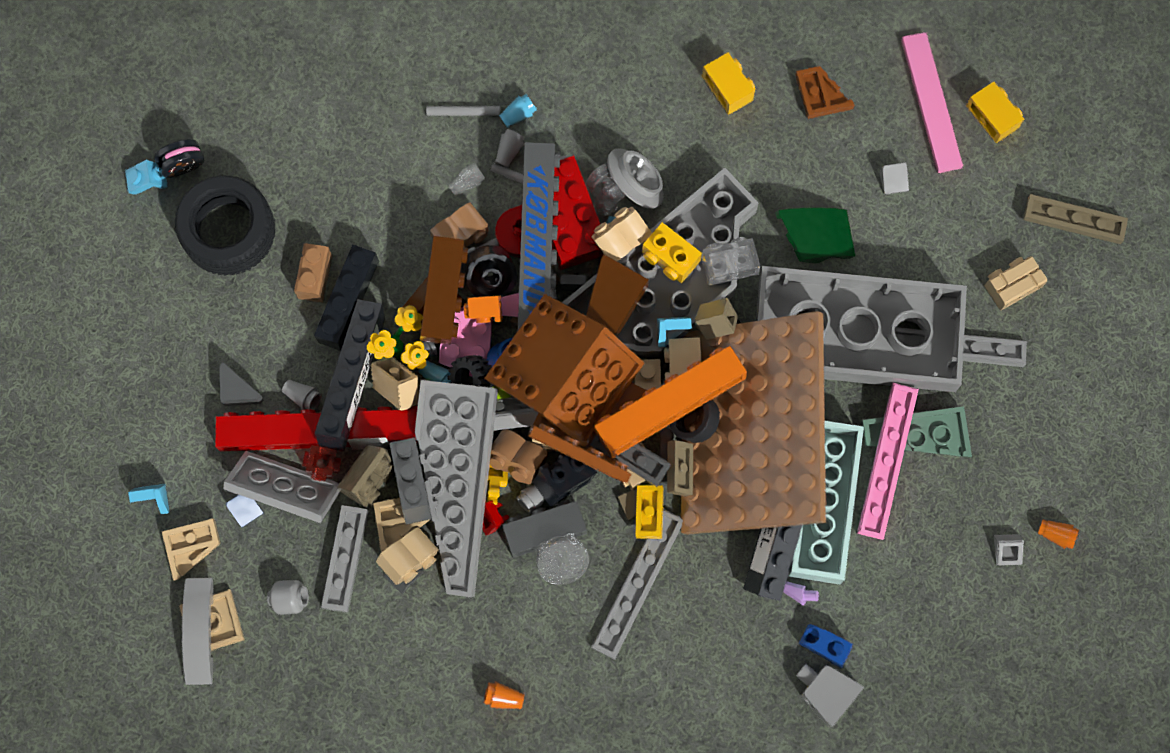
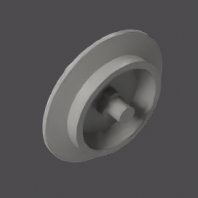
M625 149L612 150L608 155L607 165L614 182L619 187L616 190V194L619 197L626 195L633 202L645 208L654 209L660 206L664 198L663 183L655 166L638 152Z

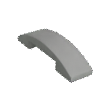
M186 578L182 614V651L186 685L213 684V657H211L213 578Z

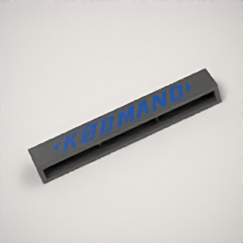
M525 142L518 330L543 295L550 296V289L556 290V274H551V265H556L557 249H552V240H557L558 225H553V216H558V201L553 200L554 191L559 192V176H554V167L560 166V152H555V143Z

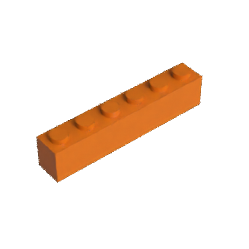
M728 346L725 349L720 347L710 353V358L703 362L696 361L687 367V371L680 376L678 374L670 376L665 380V384L658 389L655 387L648 389L642 394L643 398L638 401H629L619 408L620 411L612 416L607 414L597 421V425L594 426L595 433L610 457L613 459L745 380L747 371L732 348Z

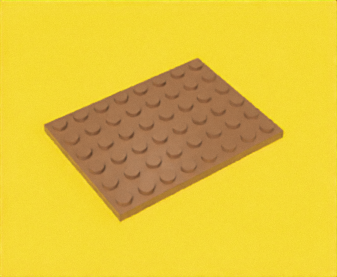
M816 311L736 324L733 334L708 340L705 339L699 330L688 332L683 338L700 337L702 362L710 358L709 355L714 350L720 347L725 349L730 346L746 369L747 375L745 380L712 399L718 406L720 422L717 430L709 439L699 443H692L682 439V442L693 444V495L681 496V518L683 520L681 533L699 534L826 523L823 313ZM702 405L684 416L686 431L693 432L701 425L704 418V408Z

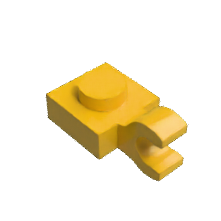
M489 465L487 502L492 500L497 505L500 487L507 486L508 472L496 470L491 465Z

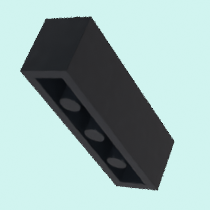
M352 244L314 336L318 343L341 351L357 299H364L379 263L376 252Z

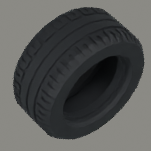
M220 175L200 181L199 184H195L194 187L190 188V191L185 193L186 195L182 197V201H180L175 214V231L181 246L197 266L209 273L212 272V274L234 275L250 270L251 267L257 266L256 264H259L261 259L265 258L274 242V233H276L275 219L269 204L257 187L243 178L231 175H223L221 177ZM234 204L249 210L251 214L250 228L244 238L236 244L221 248L210 246L202 241L200 234L202 221L217 206Z

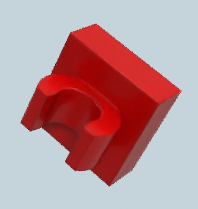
M492 500L485 503L482 530L486 536L495 532L509 518L508 515L501 517L498 511L503 506L502 503L495 505Z

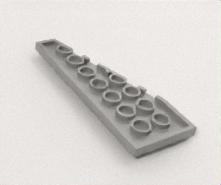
M421 380L415 435L416 440L419 442L420 460L425 472V486L432 522L435 524L437 534L435 537L442 559L441 568L446 594L475 597L498 389Z

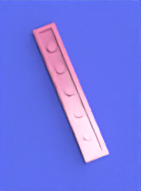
M921 33L902 37L901 41L937 173L961 169L963 167L927 34Z
M896 383L891 385L857 534L884 540L918 394V389Z

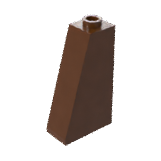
M604 254L586 316L604 325L617 337L648 288L649 279Z

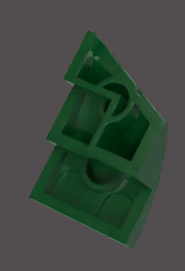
M814 207L783 209L775 212L776 218L782 219L788 230L786 237L792 244L800 262L815 264L831 257L851 259L856 256L846 209Z

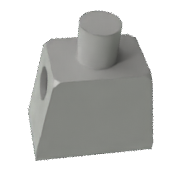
M805 664L796 675L797 678L808 686L800 696L829 729L835 725L864 688L861 684L827 665L819 673H816Z

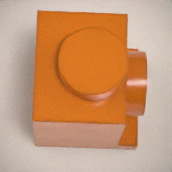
M501 295L468 298V303H464L465 319L476 318V323L491 322V317H495V322L503 321Z

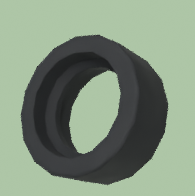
M711 399L702 405L704 408V418L701 425L695 431H686L684 416L669 424L671 431L677 437L692 443L704 442L715 433L720 422V412L717 404Z

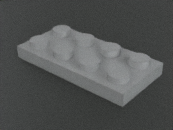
M245 451L224 481L223 489L321 523L340 492L337 488L340 483Z

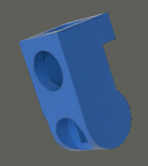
M812 624L807 625L799 641L801 646L830 661L840 669H842L853 645L831 632Z

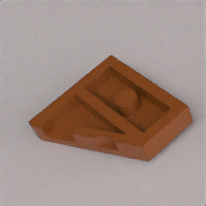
M821 66L796 71L795 76L808 119L854 108V102L851 99L848 100L843 95L840 87L829 79L828 74Z

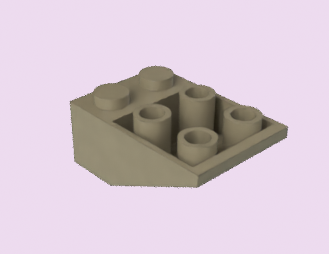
M366 445L337 486L338 490L364 508L368 504L373 505L380 495L378 490L383 483L388 484L395 474L393 470L394 464L387 450L382 447Z

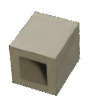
M724 298L700 304L697 316L695 317V325L702 332L706 340L733 334L738 315L729 299Z

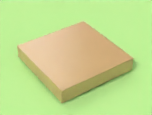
M230 589L213 594V604H211V651L245 640ZM182 604V605H179L180 610H181V614H183V604Z

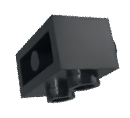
M561 454L556 459L557 462L552 465L550 462L542 465L537 470L538 475L532 483L551 507L590 483L597 474V471L582 462Z

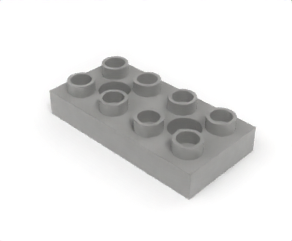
M762 266L759 276L756 321L796 315L803 311H819L823 313L824 379L888 386L896 383L912 388L956 392L962 385L967 286ZM903 321L916 323L923 330L925 341L918 347H908L897 339L895 327Z

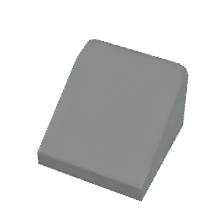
M906 163L882 166L880 176L884 195L909 191Z
M1020 534L994 535L996 565H1022L1024 540Z

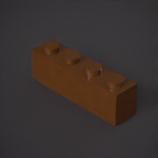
M433 236L420 341L451 345L452 338H457L459 323L454 322L455 313H460L462 298L457 297L458 288H463L465 273H461L460 269L461 263L467 262L468 248H463L464 240Z

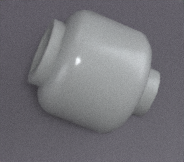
M299 580L277 581L267 594L269 606H272L274 612L279 615L300 613L307 606L309 600L308 589Z

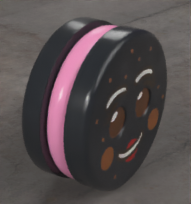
M184 139L170 143L159 149L154 155L155 162L160 168L161 176L166 178L178 177L199 168L204 163V156L200 151L198 142L194 139Z

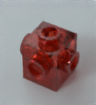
M311 445L310 452L305 451L302 467H306V473L311 475L310 479L326 482V478H333V473H339L341 458H337L338 453L335 449ZM319 460H326L327 466L319 468L317 466Z

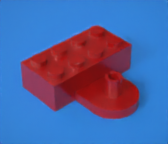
M574 156L560 160V166L554 167V176H559V192L554 191L553 200L558 201V216H553V225H558L557 240H552V248L557 249V262L560 270L604 255L592 239V235L595 234L594 230L600 225V221ZM522 205L505 211L499 217L495 228L498 245L514 257H520Z

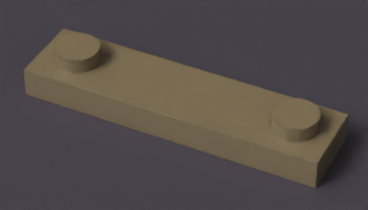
M1032 194L1028 196L1023 217L1025 221L1117 244H1122L1124 241L1128 218Z

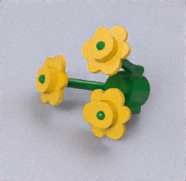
M408 305L406 308L400 307L394 319L395 323L400 326L392 337L386 330L379 332V334L373 333L370 336L371 341L367 344V351L374 354L376 359H382L383 357L391 358L393 356V358H397L399 361L407 364L410 370L425 368L426 358L429 356L427 350H424L423 343L416 341L413 344H406L405 351L402 352L404 346L399 339L403 331H419L421 329L422 315L417 313L416 308L412 305Z

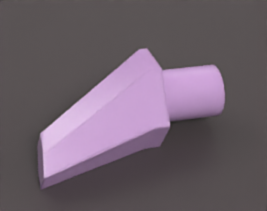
M786 581L783 592L801 605H805L806 601H818V591L806 590L805 585Z

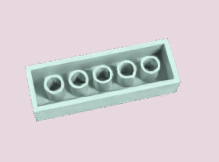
M825 421L826 523L804 524L802 526L789 570V577L839 585L845 580L863 426Z

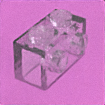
M745 237L733 239L731 243L724 245L713 243L702 250L701 258L709 286L759 274L761 266L753 238L745 239Z

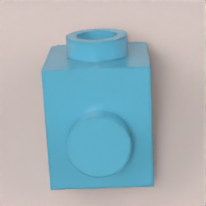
M145 160L125 170L128 193L139 194L153 186L164 189L167 187L166 177L161 176L158 165L149 160Z

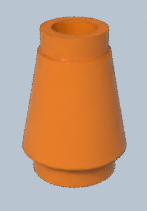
M1043 519L1038 534L1064 549L1066 547L1073 549L1079 529L1074 528L1072 524Z
M495 682V684L488 683L484 704L490 705V708H522L524 693H520L498 682Z

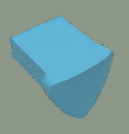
M657 318L658 347H666V330L692 329L691 318Z
M166 484L133 488L128 492L130 502L156 499L160 513H169Z

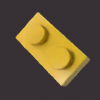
M637 485L636 539H662L663 485H658V487L654 485Z

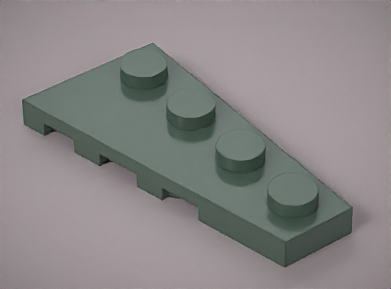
M964 406L913 413L905 451L971 458L972 453ZM884 417L861 421L864 427L863 437L865 446L877 447Z

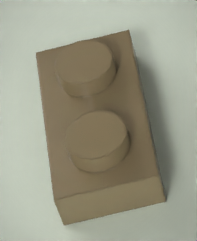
M677 440L668 441L667 462L671 466L667 471V493L691 496L693 495V444Z

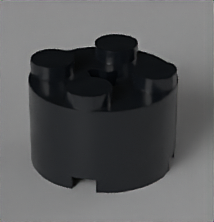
M494 245L481 246L467 255V262L464 264L465 279L470 292L474 296L501 295V297L510 295V292L517 283V271L510 255L502 247ZM493 271V275L488 276V272Z

